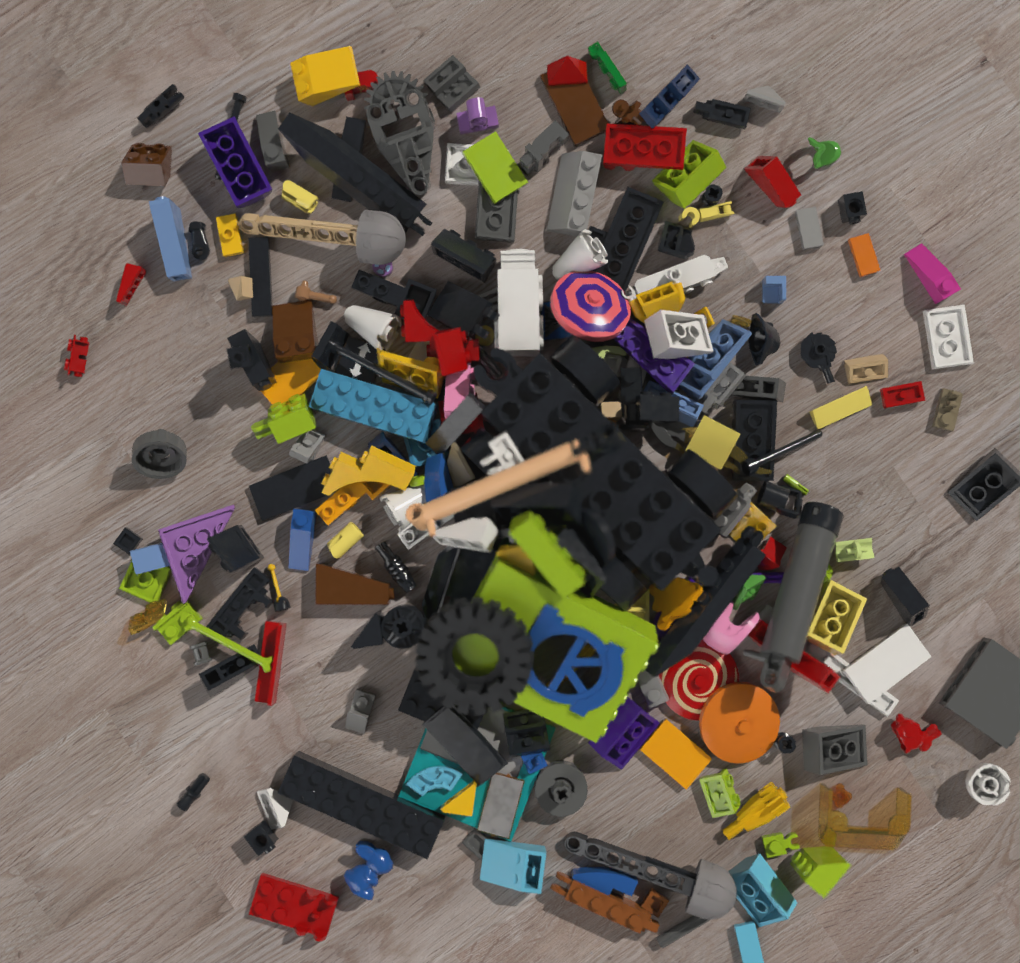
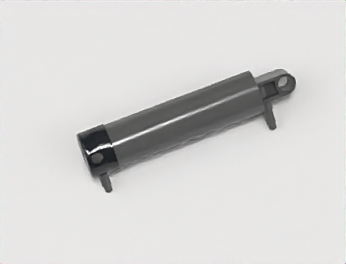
M806 502L803 505L802 511L797 517L799 518L798 528L760 650L761 652L747 649L743 651L744 656L765 662L760 680L772 692L777 693L784 689L791 664L800 663L834 544L844 518L843 512L825 503ZM776 677L775 683L770 685V680Z

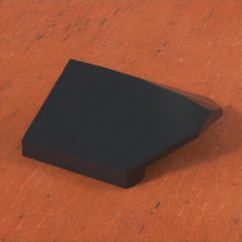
M665 220L658 243V251L681 259L693 256L695 244L692 237V229Z

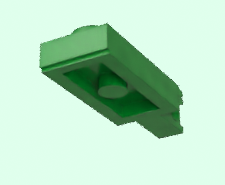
M597 41L588 47V52L593 60L599 62L598 66L603 74L607 73L609 76V83L613 90H618L621 95L627 90V83L607 52L603 50Z

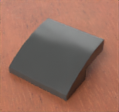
M453 55L423 80L430 91L450 113L480 88L479 83Z

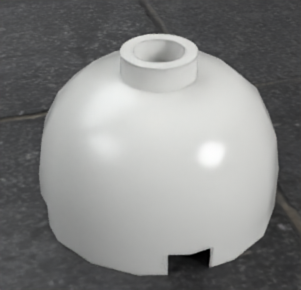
M980 763L973 766L967 773L965 780L966 789L977 802L983 805L995 806L1004 802L1009 796L1010 778L1006 771L999 766L990 763Z

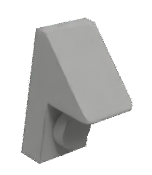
M314 429L303 433L290 449L289 456L304 463L315 460L325 439V434Z
M356 689L351 708L347 713L346 729L365 733L376 694Z

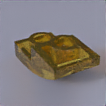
M165 599L152 601L146 605L144 613H137L131 616L128 626L130 634L139 633L160 620L165 614L167 601Z

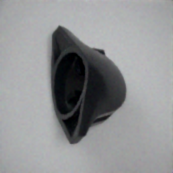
M755 313L751 318L750 331L752 335L749 337V349L755 366L763 364L768 355L778 351L780 336L773 327V323L765 322L758 313Z

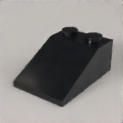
M994 448L977 462L948 491V494L978 521L1020 487V471Z
M567 525L557 536V544L562 549L565 548L571 555V561L583 569L585 573L584 584L578 589L591 599L605 582L606 577L585 538L576 529Z

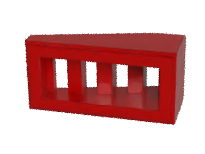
M125 264L116 302L123 306L128 305L147 270L141 266Z

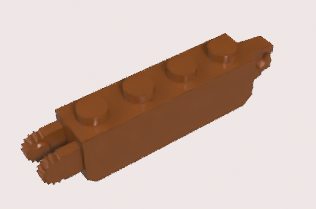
M557 871L555 876L559 880L568 883V885L564 888L552 883L550 888L563 895L565 900L639 934L641 931L645 932V929L657 933L660 926L659 922L652 919L651 913L642 908L639 903L612 891L609 896L572 879V876Z

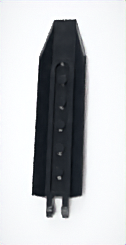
M289 112L278 130L308 165L368 210L382 211L396 217L401 223L405 234L410 227L421 236L425 234L423 229L413 224L417 217L426 225L431 226L432 224L429 219L421 214V211L427 205L424 201L332 131Z
M752 526L746 527L741 532V538L735 541L715 568L718 573L717 581L711 586L702 585L703 592L697 601L693 602L690 608L692 611L688 615L675 620L660 640L656 652L650 654L647 659L646 672L655 678L693 653L765 558L766 554L757 548L764 539L763 532L755 531Z

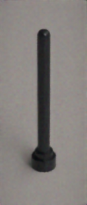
M816 430L757 459L747 458L741 461V469L745 475L750 476L757 472L759 466L822 437L823 433L821 430Z

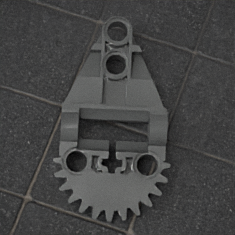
M392 71L390 78L387 72H385L384 80L377 76L378 84L370 83L374 90L367 89L366 91L371 95L369 98H364L365 101L370 103V105L364 107V109H367L366 117L368 118L367 120L378 150L411 191L417 195H423L431 187L429 178L432 172L431 158L435 129L433 113L428 106L426 98H424L428 94L421 92L424 88L423 85L416 87L417 78L412 82L410 81L411 74L404 78L403 71H400L397 77L395 71ZM412 93H416L419 98L418 103L415 105L409 99ZM394 101L395 103L399 102L400 106L397 107V110L392 109L391 105L394 104ZM375 107L381 109L382 114L380 118H376L373 115ZM397 113H399L401 119L418 113L421 121L420 126L390 137H386L383 129L384 125L398 120ZM411 160H415L418 163L417 171L410 169L409 162ZM417 180L424 181V190H419L417 188Z

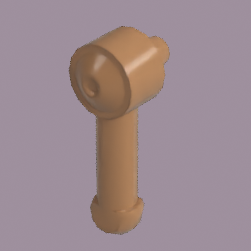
M302 281L301 285L296 287L295 297L300 301L313 299L330 304L337 302V297L334 295L311 291L307 281Z

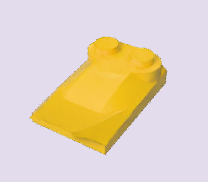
M376 348L378 365L426 391L429 389L434 390L437 394L436 398L439 397L444 381L439 359L427 357L424 361ZM382 377V382H383V383H387V384H390V385H394V386L403 388V387H401V386H399V385H397V384H395V383L389 381L388 379Z

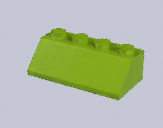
M530 511L514 517L511 521L509 534L562 598H565L584 584L585 573L583 569L571 561L570 553L557 544L556 536L551 531L548 533L543 527L545 526L543 520L538 515L534 516Z

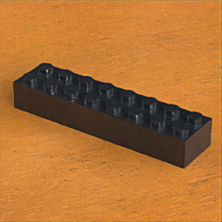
M298 751L293 756L278 791V794L427 860L445 820V815L398 797L399 795L301 751Z

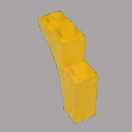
M372 445L368 452L364 451L360 460L340 452L338 458L334 457L329 466L332 469L330 474L326 473L321 482L324 485L322 493L330 496L345 485L363 481L386 483L406 491L414 476L416 466Z

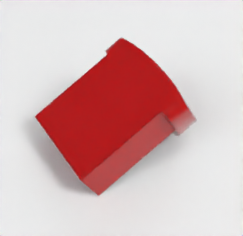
M770 536L760 550L766 556L759 564L758 569L772 570L780 567V561L787 547Z

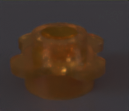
M842 783L836 784V788L827 793L828 798L835 802L837 808H842L852 799V794L844 789Z

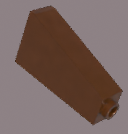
M316 564L315 605H389L391 600H394V588H391V583L327 564Z

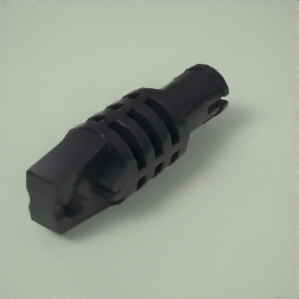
M386 541L381 542L380 545L378 544L375 550L385 561L384 567L394 581L406 593L414 589L416 583L399 555H394Z

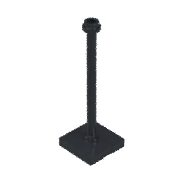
M330 321L311 357L331 369L340 354L424 398L423 402L426 404H432L435 401L437 394L434 390L429 389L426 391L344 348L343 346L350 334L338 324Z

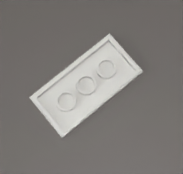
M907 623L903 624L842 671L865 703L870 704L930 659L931 655Z

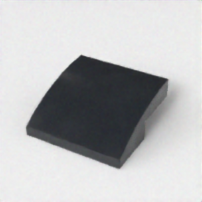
M528 709L503 714L510 758L550 750L544 717Z

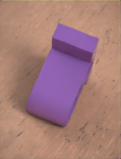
M483 98L469 99L466 102L467 111L456 113L460 135L499 128L495 106L485 107Z

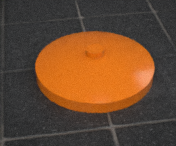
M747 682L729 683L718 688L704 703L699 718L700 734L707 748L718 758L737 764L751 762L763 756L774 744L780 727L779 711L772 697L760 687Z

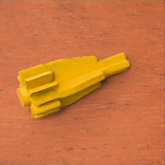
M773 782L768 783L748 800L736 814L738 818L723 829V834L728 840H731L744 829L747 832L769 823L776 816L779 817L791 808L786 799L788 798L787 794L781 787L775 786Z

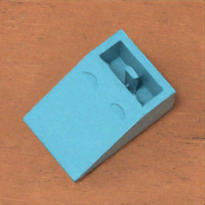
M485 839L480 880L520 892L541 894L546 860L545 846Z

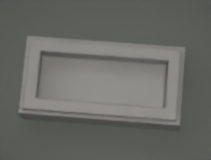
M816 207L796 210L795 216L802 250L822 247L824 244Z

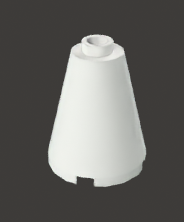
M585 229L580 232L553 265L552 274L556 280L573 271H592L604 266L608 262V260H605L608 255L604 246L597 237L593 239L590 236L591 231Z
M357 305L348 307L344 313L345 322L375 349L383 350L384 348L386 351L389 350L399 335L396 330L397 326L401 327V318L395 314Z
M425 484L407 487L406 491L401 489L380 497L381 502L385 500L386 505L383 508L393 525L396 526L398 524L400 526L397 529L398 531H403L411 524L405 517L407 508L414 503H420L421 505L426 503Z

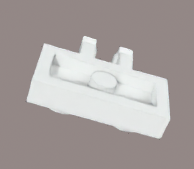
M505 431L488 442L494 453L483 458L480 463L482 466H485L498 459L500 464L487 471V475L490 476L524 460Z

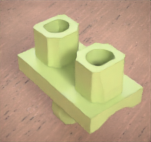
M872 538L840 541L834 544L836 562L874 558Z

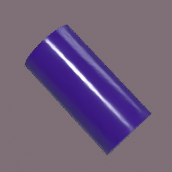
M235 116L198 133L236 208L253 205L272 193L273 190Z

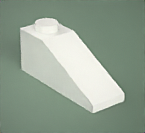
M471 518L437 529L435 531L436 535L433 538L440 545L491 552L499 530L493 524V521L488 518Z

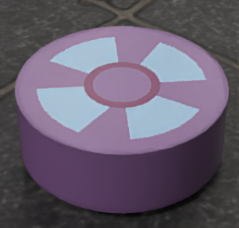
M392 262L383 265L373 264V270L379 277H388L393 271Z

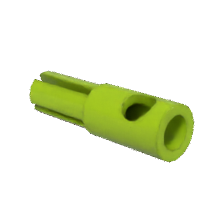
M786 474L782 480L792 488L801 491L804 496L808 494L809 490L790 475Z

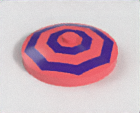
M570 272L558 280L551 294V309L558 323L566 331L583 340L601 342L615 338L624 330L631 314L629 301L621 293L622 288L611 278L598 272Z

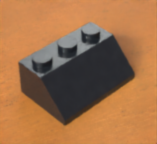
M443 229L431 243L433 254L485 283L496 265L495 255L487 249L483 251L477 248L478 245L469 239L467 241L463 240L456 231Z

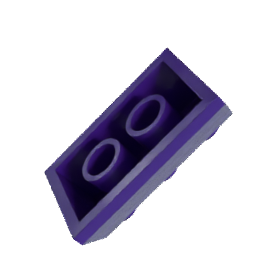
M628 696L623 705L620 704L617 708L618 712L615 719L609 721L605 735L603 737L600 736L597 743L591 740L587 742L601 757L621 770L660 724Z

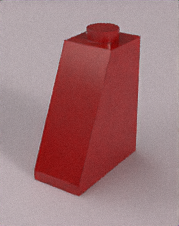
M758 156L744 168L745 172L777 207L790 208L795 205L796 200L801 196V193L777 156Z

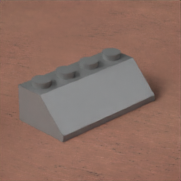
M586 151L562 153L547 231L577 237L580 232L585 229L587 230L602 158L601 154Z

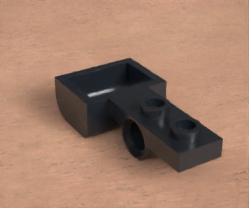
M360 269L351 287L353 290L371 296L379 302L397 307L394 314L399 316L402 322H404V317L400 315V305H403V301L414 300L417 309L426 320L437 293L436 289L408 279L406 287H402Z

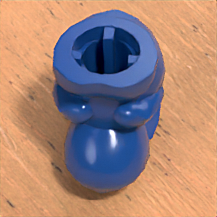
M359 841L356 844L355 851L366 860V863L346 870L344 878L352 893L361 898L373 900V886L378 885V875L389 873L393 869V861L387 850L376 848L368 841Z

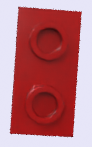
M74 335L73 339H69L67 351H71L70 359H65L64 370L68 371L67 376L70 375V372H74L76 377H82L85 374L86 360L79 359V355L87 356L90 344L88 338L80 337V340H76V335Z

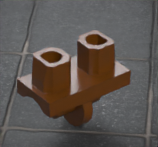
M617 100L612 106V112L621 119L616 121L615 124L641 125L644 120L639 114L641 112L639 109L641 103L636 100L629 105L625 100Z

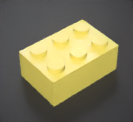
M832 580L824 583L806 641L833 655L844 654L867 598Z

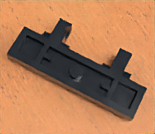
M254 567L210 621L207 628L224 637L235 635L240 640L244 639L248 632H244L239 625L242 622L240 618L252 603L261 602L265 605V608L271 606L274 601L266 595L268 591L265 589L271 579L257 567Z

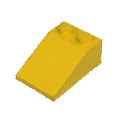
M351 46L306 55L290 63L298 101L312 107L360 86Z

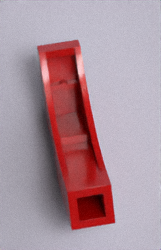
M414 300L403 301V305H400V315L404 317V325H401V335L405 337V342H430V345L426 346L427 357L438 359L434 334L439 330L424 319L417 309ZM467 338V343L464 344L465 351L470 352L471 361L480 360L479 338Z
M759 619L748 634L760 648L762 647L768 624ZM803 651L800 663H792L790 667L794 674L827 694L840 678L832 668Z

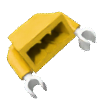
M675 269L676 276L674 278L671 270L667 272V277L673 280V283L669 282L636 295V299L633 297L634 290L631 286H629L631 292L627 296L624 295L621 289L623 297L629 301L628 303L635 318L645 324L644 320L659 310L675 312L681 310L685 302V294L682 283L679 282L682 276L679 269Z

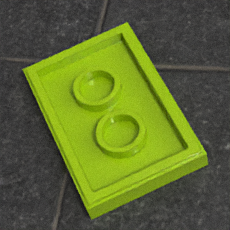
M496 131L462 152L494 204L528 184L527 179Z

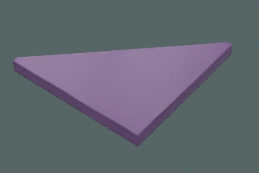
M234 505L158 529L183 604L188 601L212 554L208 547L210 543L207 538L224 531L235 510Z

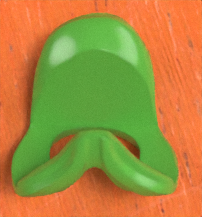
M811 137L808 138L809 144L816 151L813 158L815 169L831 165L841 156V148L838 143L834 141L817 142Z

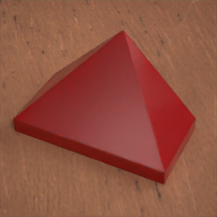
M565 56L548 64V86L588 83L586 62Z

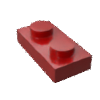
M922 381L880 389L884 409L926 401Z

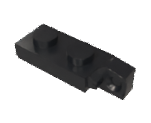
M712 99V101L707 100L706 103L696 101L693 113L703 115L702 119L745 130L751 108Z

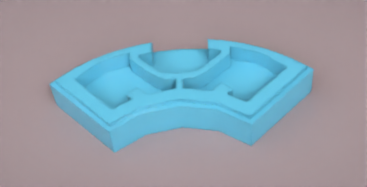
M432 766L416 773L406 785L423 797L428 791L435 788H444L451 791L463 773L447 766Z

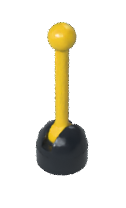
M269 564L267 569L271 572L277 598L273 603L275 612L290 609L291 606L288 599L281 596L274 571L275 565Z

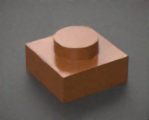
M651 887L640 905L659 918L669 903V899Z

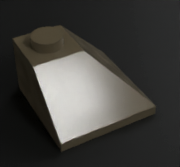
M452 443L447 466L453 487L467 485L475 481L476 478L457 443Z

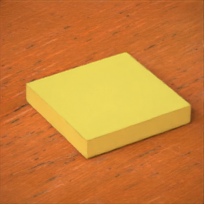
M704 415L686 450L694 451L709 464L721 470L740 433Z

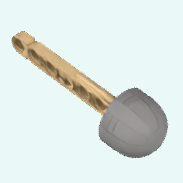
M364 210L359 218L358 225L268 215L259 217V214L250 213L244 214L238 223L240 230L247 234H262L271 237L356 246L357 257L361 263L376 265L388 264L397 259L402 253L406 241L405 231L396 217L386 212ZM244 221L251 222L253 227L247 226ZM263 223H268L272 229L266 228ZM281 225H287L291 231L283 229ZM320 229L326 230L329 235L322 234ZM339 231L347 233L348 237L341 236Z

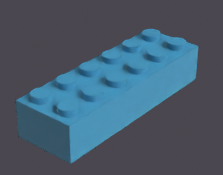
M324 369L320 370L309 407L316 411L423 444L429 439L432 424L439 408L435 403L426 404L423 402V399Z

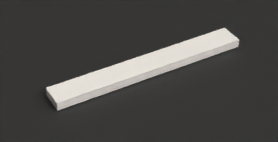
M766 604L759 614L760 619L769 624L773 611L770 605ZM806 641L803 651L832 668L840 676L838 682L862 698L842 671L850 664L838 655H833ZM886 691L871 702L870 705L888 717L899 700Z

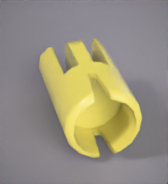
M284 181L281 199L303 212L311 214L318 204V201H316L318 197L292 181Z
M349 522L327 543V547L334 558H341L364 534L353 522Z

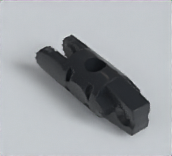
M174 84L170 85L146 106L137 119L145 128H148L184 99V95L181 92L177 93L178 90Z

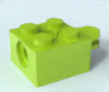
M296 394L284 403L277 402L271 405L268 409V418L254 423L251 429L255 432L254 435L257 439L273 434L277 443L280 444L315 429V414L312 408L309 407L306 395Z

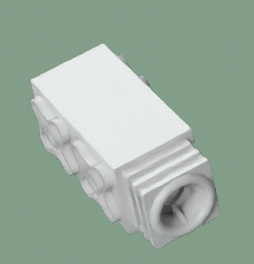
M510 249L500 251L501 269H498V314L500 316L496 322L494 321L495 348L503 349L512 356H537L539 351H543L544 346L543 315H539V311H542L543 282L542 275H538V269H535V250Z

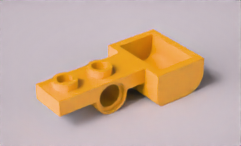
M363 481L345 485L320 505L315 512L329 526L344 512L351 509L366 493L375 501L392 485L374 481Z

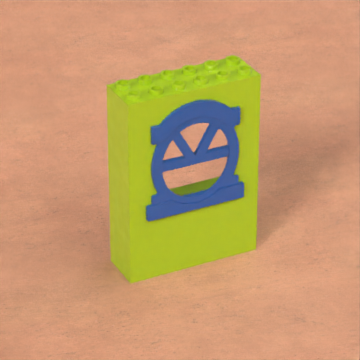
M498 556L494 558L474 597L484 598V603L489 604L491 599L501 603L500 609L503 611L507 607L516 613L515 620L522 619L527 626L526 634L531 635L533 642L532 650L541 641L553 635L569 634L577 636L575 643L549 687L544 686L537 679L532 668L527 686L522 694L518 693L514 703L597 743L600 736L603 737L605 735L609 721L615 719L619 705L625 703L630 687L633 688L636 685L639 672L645 670L650 654H654L658 648L659 643H657L655 625L628 611L625 612L622 608L596 595L590 599L579 589L562 598L538 568L533 576ZM469 634L461 637L454 644L452 658L454 664L461 672L469 676L479 677L487 675L496 667L498 651L493 642L485 636ZM585 641L589 642L599 654L598 658H576ZM571 666H602L601 676L597 683L587 690ZM565 675H567L578 691L577 694L556 692Z

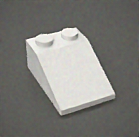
M659 310L644 320L654 358L673 359L714 352L704 315Z

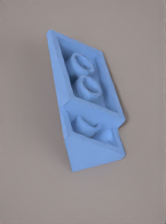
M722 319L709 334L714 352L711 354L689 356L688 359L694 362L695 365L679 387L694 401L697 402L701 399L752 335L751 331Z

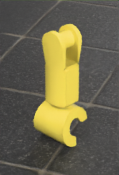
M732 201L698 210L694 207H688L679 215L678 222L683 221L686 216H690L689 228H692L698 221L704 222L734 215V211L731 210L730 206ZM723 207V214H720L719 208Z

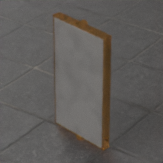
M498 772L490 778L477 831L491 834L492 837L510 838L525 780L512 777L509 773L505 775Z

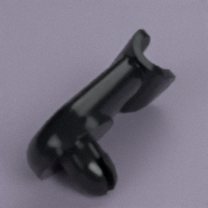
M193 221L189 225V233H191L192 255L198 260H204L210 254L209 244L204 231L206 230V225L203 222Z

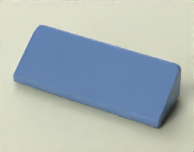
M649 380L643 392H653V395L659 396V393L667 391L661 385ZM674 392L672 396L679 397V421L694 427L704 405Z
M162 543L130 551L135 574L170 566Z

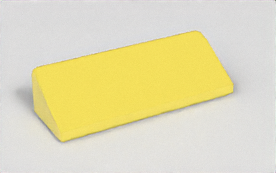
M865 386L810 411L809 413L817 430L871 406L869 390Z

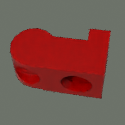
M372 70L357 72L360 86L344 92L347 101L355 100L354 94L366 92L367 89L374 90L370 83L378 84L377 73Z

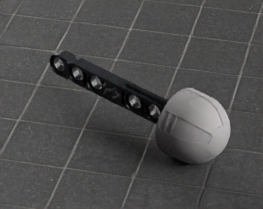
M570 832L566 837L565 848L573 854L579 856L583 854L587 859L688 896L685 908L686 913L703 919L714 920L729 913L735 904L737 892L732 876L726 869L712 862L700 859L695 873L596 838H588L587 835L579 832ZM571 838H576L579 841L580 845L576 847L572 846L569 843V840ZM595 845L599 848V852L591 853L588 847ZM615 852L619 859L615 861L609 859L608 853ZM623 856H624V857H625L624 863H621L622 858H623ZM632 860L636 861L634 867L630 866ZM653 866L657 868L658 873L655 875L649 874L647 868ZM672 873L678 877V880L671 882L666 876Z

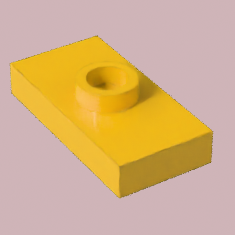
M230 214L216 217L223 256L229 257L244 254L237 215Z

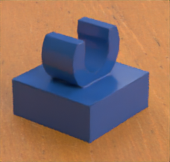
M542 752L521 756L529 774L548 766Z

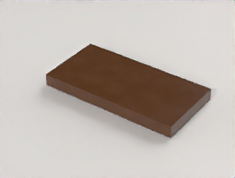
M547 72L540 75V79L575 147L606 132V124L609 123L588 83L548 86Z

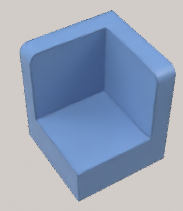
M765 276L762 279V303L782 304L786 300V276Z

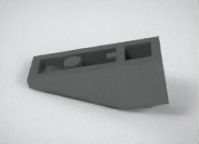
M276 111L256 115L261 148L267 168L270 172L290 168L282 134L278 130L280 126Z
M746 376L730 396L783 402L786 382L780 378Z

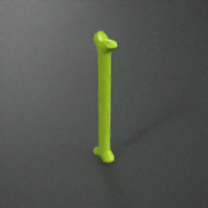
M194 615L187 617V625L184 627L185 632L195 630L260 664L264 672L272 670L271 663L274 656L264 658L201 625L196 621Z

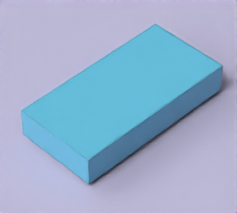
M748 921L735 924L734 928L742 963H764L755 922Z

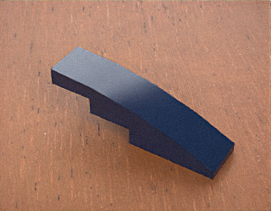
M687 64L639 113L640 116L653 129L687 95L700 78Z

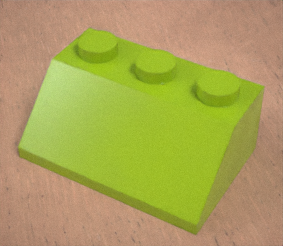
M692 140L685 147L683 170L663 169L652 180V183L673 204L685 209L727 167L718 150Z
M831 845L802 848L794 853L790 865L803 881L823 898L828 895L851 866Z

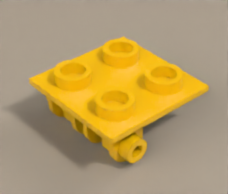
M751 502L750 509L729 535L736 541L738 538H741V532L746 527L752 526L755 531L763 532V538H765L777 526Z

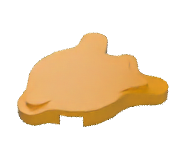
M680 577L675 578L663 591L656 589L651 584L649 593L654 596L652 608L656 612H662L657 622V627L662 631H666L674 620L688 615L692 611L690 608L693 602H696L703 592L702 586Z

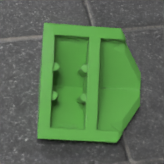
M752 574L732 600L734 602V610H737L740 604L747 599L753 600L766 580L764 575Z

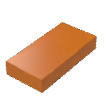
M869 233L850 238L848 243L859 277L881 271Z

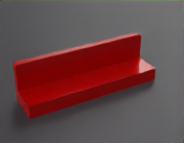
M265 621L261 656L264 658L274 656L271 663L272 670L270 672H264L262 666L259 665L255 702L267 703V706L274 705L277 700L287 623Z

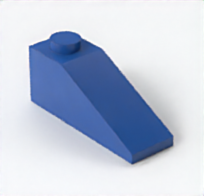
M293 509L289 547L290 569L309 571L317 519L315 511Z

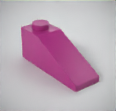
M922 243L904 254L935 304L961 290L951 272Z

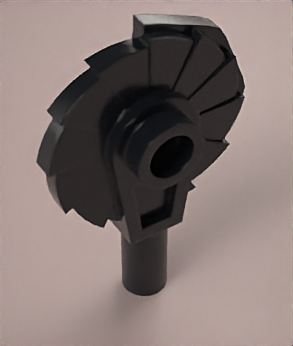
M811 332L801 342L800 356L810 368H819L823 372L827 384L835 382L830 367H832L831 361H834L835 354L837 353L836 343L829 335L822 334V332L816 334Z

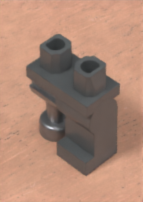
M556 120L533 141L532 145L529 143L525 146V154L520 158V169L527 176L534 169L537 172L541 171L543 164L548 161L549 153L555 146L561 147L568 141L569 134Z

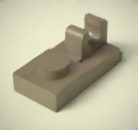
M941 388L932 427L950 432L954 431L963 396L961 392Z

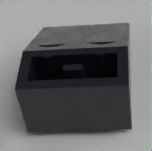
M242 525L233 526L207 538L210 543L208 544L210 551L214 555H218L221 560L219 563L226 572H244L264 558Z

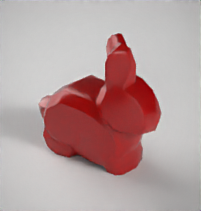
M897 714L895 721L890 725L901 743L902 751L906 754L917 748L922 752L927 751L932 745V740L942 735L936 724H930L925 731H922L917 722L911 718L904 717L903 714Z

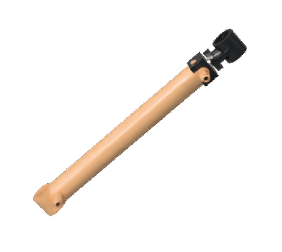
M604 422L594 433L591 432L585 435L582 431L569 437L570 442L425 504L414 503L407 508L405 517L418 530H427L429 536L434 537L436 535L435 521L579 461L583 471L588 473L590 471L589 462L595 459L594 454H598L605 449L610 451L618 450L623 446L625 437L614 422Z

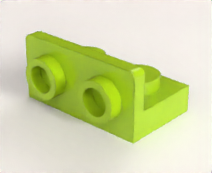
M181 601L175 603L170 608L172 611L167 615L164 614L152 627L154 631L158 630L170 645H173L187 633L184 631V627L187 625L188 616L194 615L198 623L203 620L202 616L189 601L184 604Z
M727 768L722 769L720 773L702 776L699 779L712 818L731 815L737 812L741 804L740 797L735 793L733 787L734 780L732 775L728 773Z

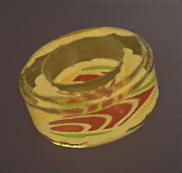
M732 315L730 322L743 328H749L752 320Z

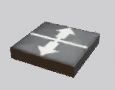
M348 335L344 348L378 365L377 350L370 343ZM342 355L335 369L337 374L374 384L377 376L376 373Z

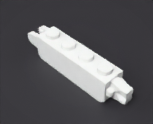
M706 255L699 256L637 280L633 288V297L636 299V295L669 282L673 283V280L667 277L668 270H671L673 278L676 276L675 269L681 271L682 276L679 282L682 283L684 294L692 292L696 286L701 285V287L712 284V280L718 274L727 270L728 265L724 257L710 259Z

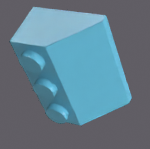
M760 853L745 858L728 871L736 885V898L758 927L787 920L798 902Z

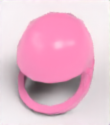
M733 601L730 602L703 638L708 646L726 655L732 652L744 640L760 619V615L756 611L739 626L732 624L729 616L733 608Z

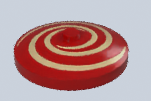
M703 639L691 655L659 675L670 699L666 701V704L678 715L699 721L704 703L714 691L726 684L740 681L738 668L732 656L716 651L708 646Z

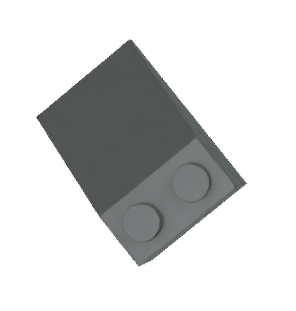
M866 725L819 726L802 729L804 770L823 775L867 766Z

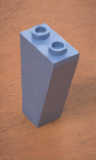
M157 197L154 201H149V206L166 275L172 281L192 278L181 209L171 199Z

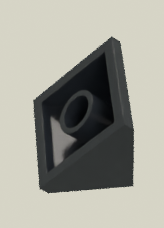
M378 611L373 615L351 645L353 649L383 645L386 642L381 631L384 617L382 611Z

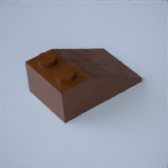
M312 299L273 305V342L276 359L280 363L314 359L311 356L318 345Z

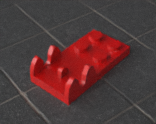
M606 124L603 166L608 170L621 166L626 171H632L635 167L683 170L687 128L655 126L652 129L650 126Z
M262 873L249 915L294 928L295 933L299 936H304L306 933L313 934L315 941L321 942L327 938L339 896Z

